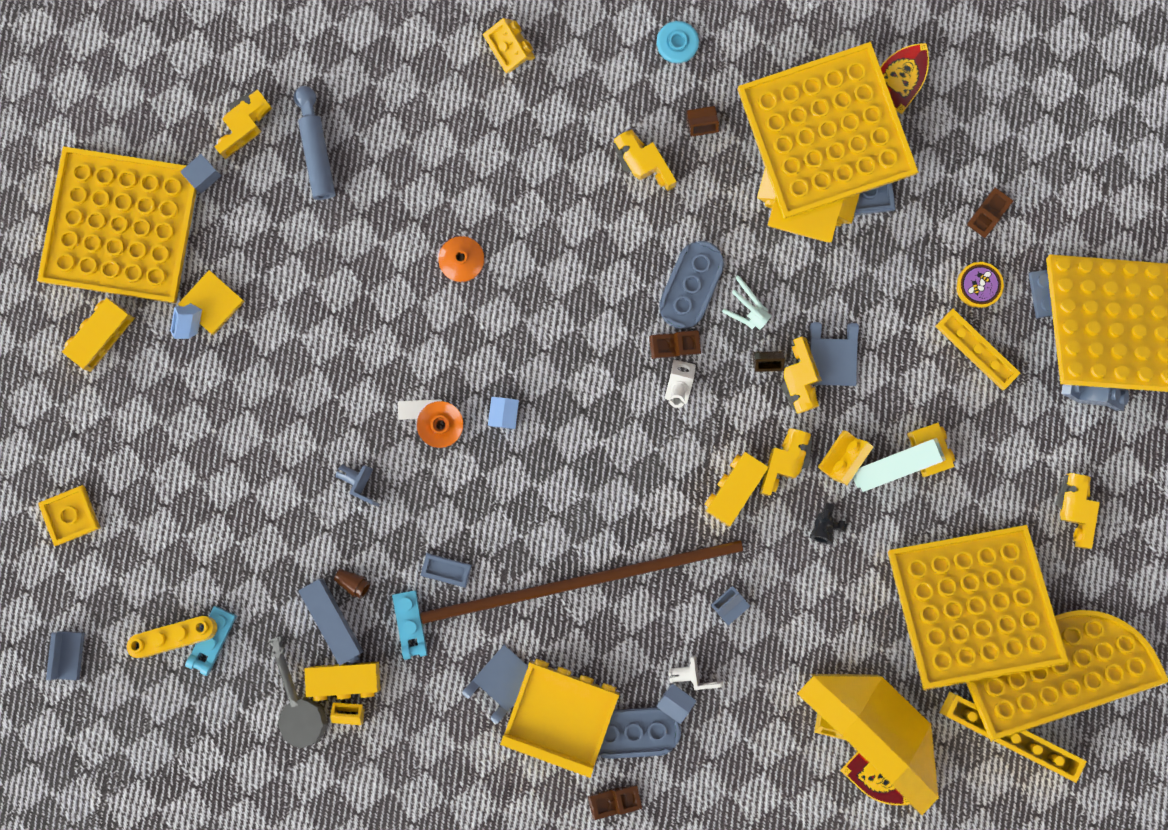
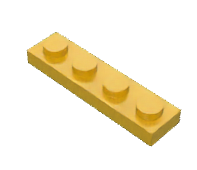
M951 309L935 325L1001 390H1005L1020 374L1005 357L954 309Z

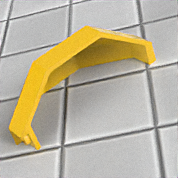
M810 674L812 678L797 693L800 698L843 736L899 791L917 812L923 815L939 798L931 723L880 675Z

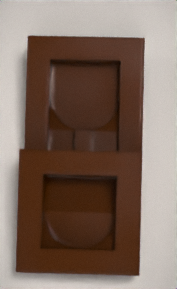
M994 187L966 225L983 238H986L1013 203V200Z
M699 330L649 336L652 359L701 354Z
M637 785L588 795L592 819L594 820L615 814L623 815L642 809Z

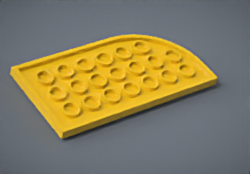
M1076 610L1055 616L1068 659L1067 664L966 682L992 742L1168 683V677L1152 646L1131 625L1107 613L1092 610Z

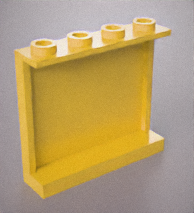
M536 659L535 662L530 661L500 745L591 778L620 693L616 692V687L603 683L602 686L594 684V679L580 675V678L572 676V671L558 667L555 670L548 667L549 663L540 659Z

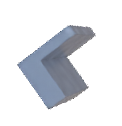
M56 631L51 633L46 680H80L84 632Z

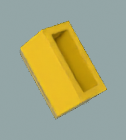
M333 702L330 715L331 722L362 725L364 723L365 709L360 704ZM338 711L358 712V715L339 714Z

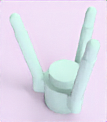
M737 275L736 280L756 306L754 307L736 290H733L732 293L751 310L747 315L750 320L727 309H723L722 312L746 324L751 329L756 326L760 330L771 318V315L747 284Z

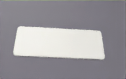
M442 400L399 401L398 419H417L425 406Z

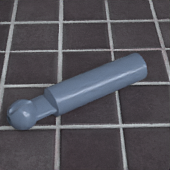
M301 86L294 93V101L301 108L303 116L298 120L312 196L314 200H325L334 197L336 193L321 117L314 114L315 91L308 86Z

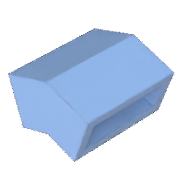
M191 303L186 306H175L170 330L174 339H189L198 334L202 309Z
M491 397L488 426L515 429L519 400Z

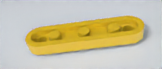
M199 616L133 635L128 640L127 651L134 658H146L210 640L217 632V623L211 617ZM203 624L204 630L201 632L200 626ZM139 642L140 646H139V649L137 650V649H136V644Z

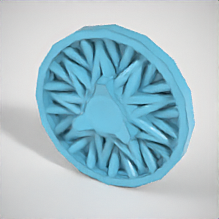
M673 21L661 28L657 35L656 45L658 52L665 60L680 64L694 57L698 50L699 38L696 30L688 23Z

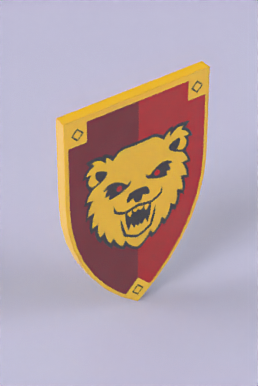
M926 43L904 47L893 53L880 66L894 107L900 114L905 111L925 82L929 67V54Z
M859 752L840 770L870 798L888 805H910L899 791Z

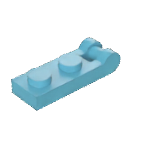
M417 591L392 595L403 659H411V656L420 655V657L427 656V646ZM417 638L418 645L410 647L409 640Z
M214 606L209 615L217 623L215 636L210 640L196 643L185 664L190 669L196 668L200 670V673L208 676L237 617V615L218 606ZM201 653L208 656L205 662L199 660Z

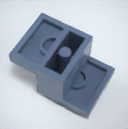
M1063 384L1061 392L1062 395L1078 403L1107 406L1115 411H1124L1125 405L1129 401L1128 389Z

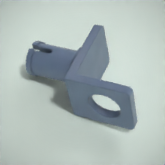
M342 464L338 469L345 472L346 475L337 471L336 478L353 485L349 494L379 507L380 503L361 494L373 469L363 465L360 472H357Z

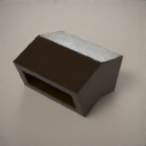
M783 351L754 352L752 354L755 372L784 371L785 357ZM779 361V363L758 364V362Z

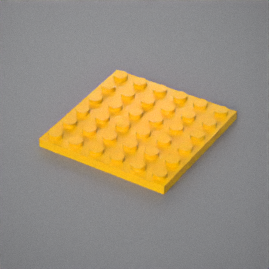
M871 42L740 85L737 88L784 219L918 173Z
M63 146L37 281L176 304L197 192L181 174V170L186 165Z
M1050 254L1046 262L1060 384L1168 392V263Z
M1027 525L888 551L923 690L1068 663Z

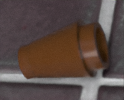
M339 569L334 577V581L354 598L362 599L371 585L367 581V577L343 569Z

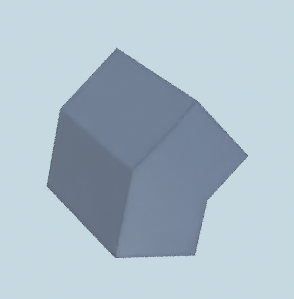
M732 586L712 603L711 607L729 626L750 605Z
M672 683L660 698L656 707L681 724L693 708L696 700Z

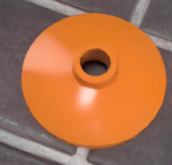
M458 236L448 240L442 246L438 262L441 271L446 277L453 281L466 282L474 279L481 272L484 265V253L481 246L475 240L465 236ZM458 254L465 255L463 261H458L456 257Z
M444 401L432 402L419 413L417 431L420 438L426 444L436 448L448 447L461 436L463 418L454 405ZM444 421L445 427L441 430L438 429L437 423Z

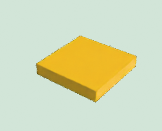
M209 270L178 305L186 306L191 303L202 309L200 324L209 333L215 335L245 301Z
M84 485L38 503L54 546H59L101 529Z

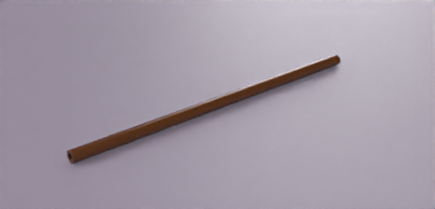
M741 540L433 609L421 612V620L425 624L742 552L743 546Z

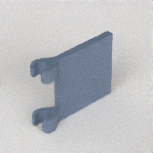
M820 322L811 323L810 350L822 380L812 385L856 386L859 325L857 323L847 325V339H821L822 324Z
M503 645L463 690L462 694L466 698H470L481 687L500 705L490 718L497 724L515 704L528 666L509 648Z

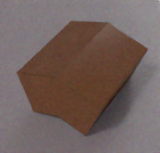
M715 106L687 110L686 118L691 137L719 132V120Z

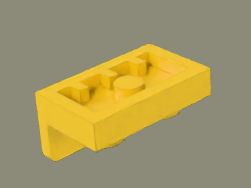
M502 18L487 30L483 36L505 73H511L526 60L532 61L535 56L532 53V45L520 33L522 31L520 25L515 20Z
M843 430L818 468L833 480L848 485L873 449V446L867 441L855 438L848 431Z

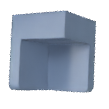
M202 154L198 155L181 170V174L199 193H203L221 177L220 173Z

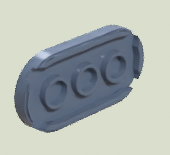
M696 241L687 245L681 251L659 303L660 314L663 320L671 327L688 329L698 324L702 319L724 268L721 252L714 244L707 241Z
M658 707L615 709L598 755L602 758L616 759L668 754L680 740V724Z

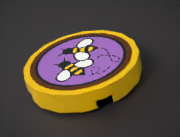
M975 262L966 266L958 275L957 294L961 301L970 307L986 308L997 302L1002 295L1004 288L1003 277L992 264Z

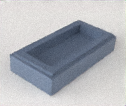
M426 553L420 576L466 588L472 565Z

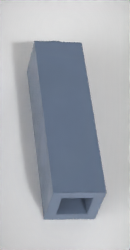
M318 579L298 591L339 666L345 662L347 665H351L360 660L358 655L364 651L324 579Z

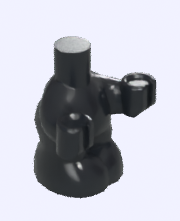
M826 503L824 511L818 514L815 520V527L810 534V538L813 541L831 545L834 541L833 530L846 531L848 523L845 524V521L836 522L832 517L835 508L833 504Z

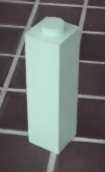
M937 438L860 467L853 476L857 488H861L862 492L943 462L946 459Z

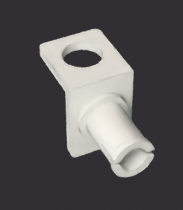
M673 360L665 399L669 400L670 404L675 408L682 407L688 402L694 380L695 364ZM678 367L687 368L689 372H682L678 370Z
M696 655L690 658V667L669 668V675H678L670 677L671 683L692 681L694 690L720 688L723 686V681L700 683Z

